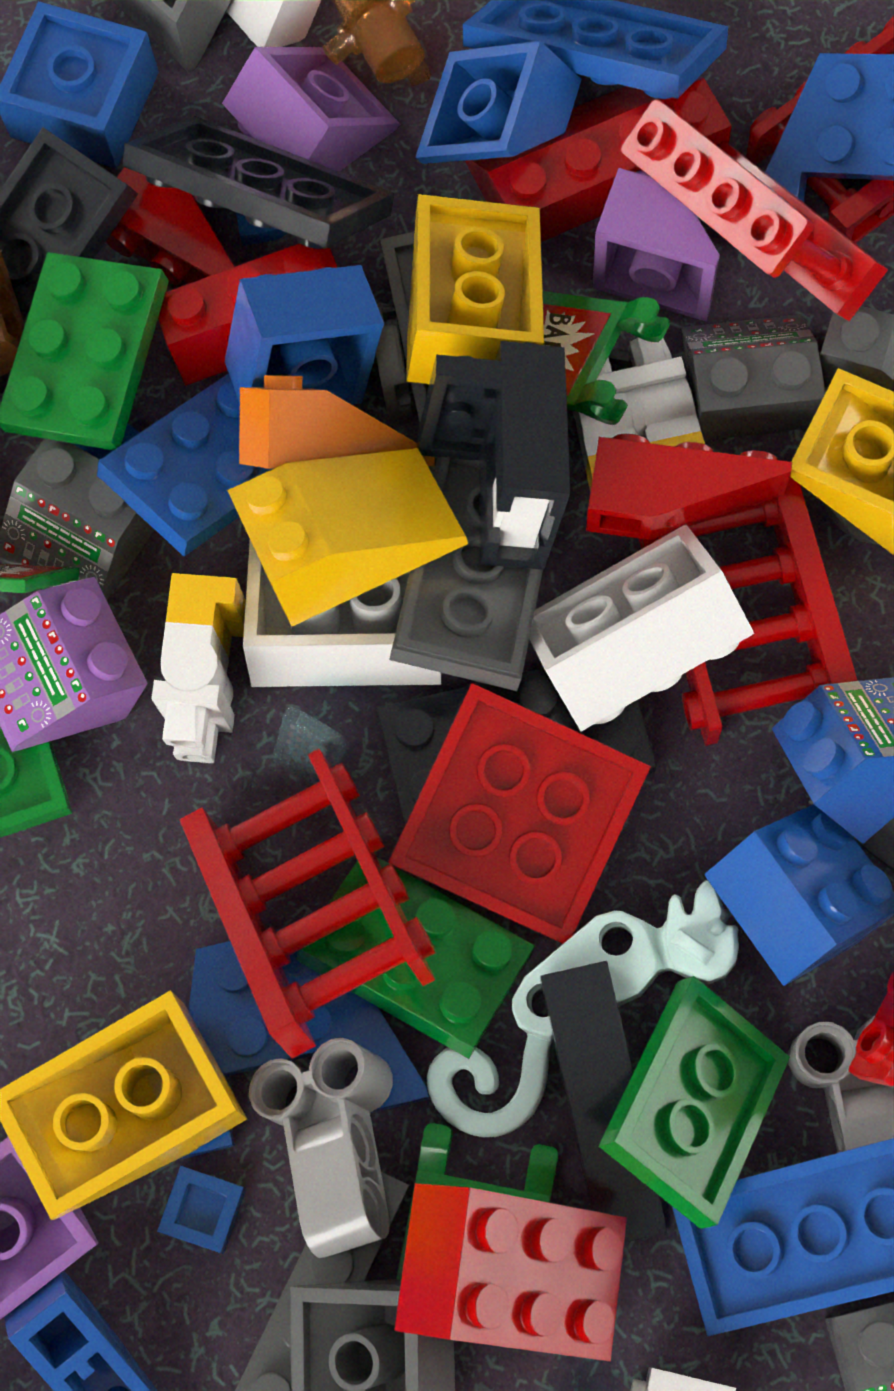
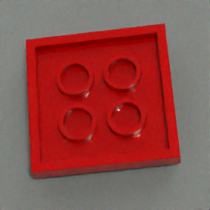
M471 683L388 863L564 944L573 936L651 766Z

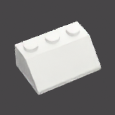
M685 524L536 609L529 639L580 731H583L593 724H603L613 720L622 713L625 706L650 692L668 689L678 682L682 674L709 659H719L730 654L737 648L739 642L755 633L722 570Z
M250 540L243 649L251 687L441 685L440 672L389 660L410 572L292 627Z

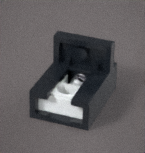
M501 341L496 360L436 354L417 434V448L422 456L479 460L481 564L545 569L570 496L565 347L537 345L529 342Z

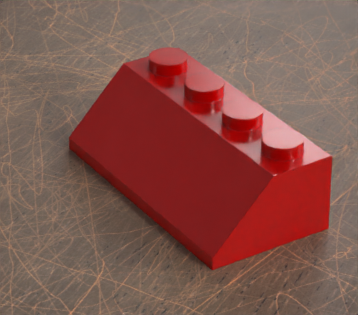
M699 76L679 98H653L647 95L644 90L624 86L572 109L566 131L562 135L513 157L465 160L486 202L540 208L541 242L600 217L618 168L635 173L643 171L621 152V146L653 100L657 99L667 105L718 147L723 141L729 144L732 125L703 77Z

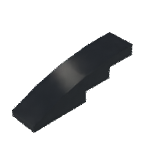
M606 960L541 975L540 982L553 1033L554 1047L591 1210L627 1217L624 1243L665 1234L667 1229L660 1196L599 1147L633 1075L608 962Z

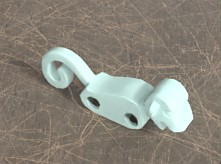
M707 880L697 888L691 914H687L684 911L681 897L674 894L669 901L667 921L661 928H655L647 922L623 911L614 910L597 915L523 978L512 998V1012L517 1025L527 1033L521 1078L515 1095L506 1106L492 1113L478 1112L466 1106L460 1100L453 1087L452 1080L454 1075L463 1069L470 1071L474 1076L476 1090L481 1094L489 1095L494 1093L499 1086L497 1068L491 1058L478 1048L474 1050L470 1059L450 1048H445L434 1058L427 1074L428 1093L435 1108L443 1118L460 1131L470 1135L498 1137L520 1128L535 1114L544 1096L548 1079L550 1049L554 1039L549 1016L539 1017L532 1009L533 996L538 990L542 989L541 975L607 960L618 1007L641 997L657 976L667 971H672L685 978L695 976L702 983L706 984L726 978L737 960L739 950L738 928L735 925H726V922L731 917V912L728 909H724L720 896L710 882ZM623 928L633 936L630 949L618 956L606 953L602 949L604 935L611 929Z

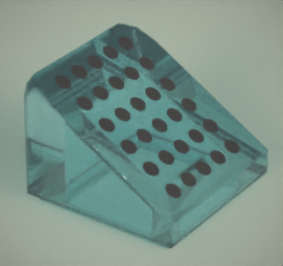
M294 706L293 708L288 707L282 718L273 751V761L313 785L320 780L309 759L308 753L320 748L331 767L344 762L348 756L344 737L341 733Z

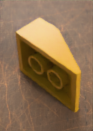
M418 194L407 331L406 382L430 384L436 354L496 360L501 341L529 342L544 345L540 208Z
M838 368L791 461L793 463L790 477L894 555V392Z
M418 448L289 462L227 490L292 627L468 544L466 535Z
M171 990L0 1089V1121L51 1220L68 1214L193 1152L247 1120L187 1007Z

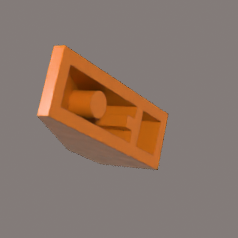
M264 375V387H240L239 464L273 469L289 462L417 448V443L331 392L302 388L303 376ZM422 456L427 466H435V457Z

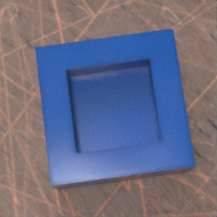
M180 1166L157 1232L224 1254L246 1188Z

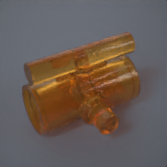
M332 0L343 22L336 27L338 34L322 47L325 54L335 65L339 64L352 52L356 55L362 52L379 82L393 83L407 77L412 86H417L431 78V72L423 60L425 51L405 18L413 11L411 4L416 0Z

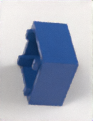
M38 1L0 84V115L10 138L32 144L41 129L45 128L93 162L117 169L124 154L125 143L130 140L159 73L148 33Z

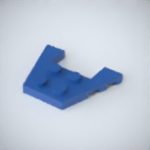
M819 53L765 172L803 202L806 182L809 177L894 181V54Z
M231 941L196 949L188 1011L224 1077L259 1069L261 1065L273 1059L282 1058L293 1061L313 1056L323 1043L330 1039L345 1038L380 1056L389 1064L393 1074V1086L389 1097L381 1107L371 1113L430 1099L426 1085L377 1006L349 991L313 1010L315 1018L307 1021L306 1024L316 1046L292 1059L269 1034ZM297 952L289 955L291 963L282 967L289 984L297 981L302 986L321 975L296 960ZM232 1129L177 1160L235 1147Z

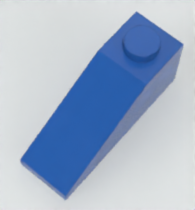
M65 1271L58 1274L4 1317L8 1339L53 1391H158L98 1309Z

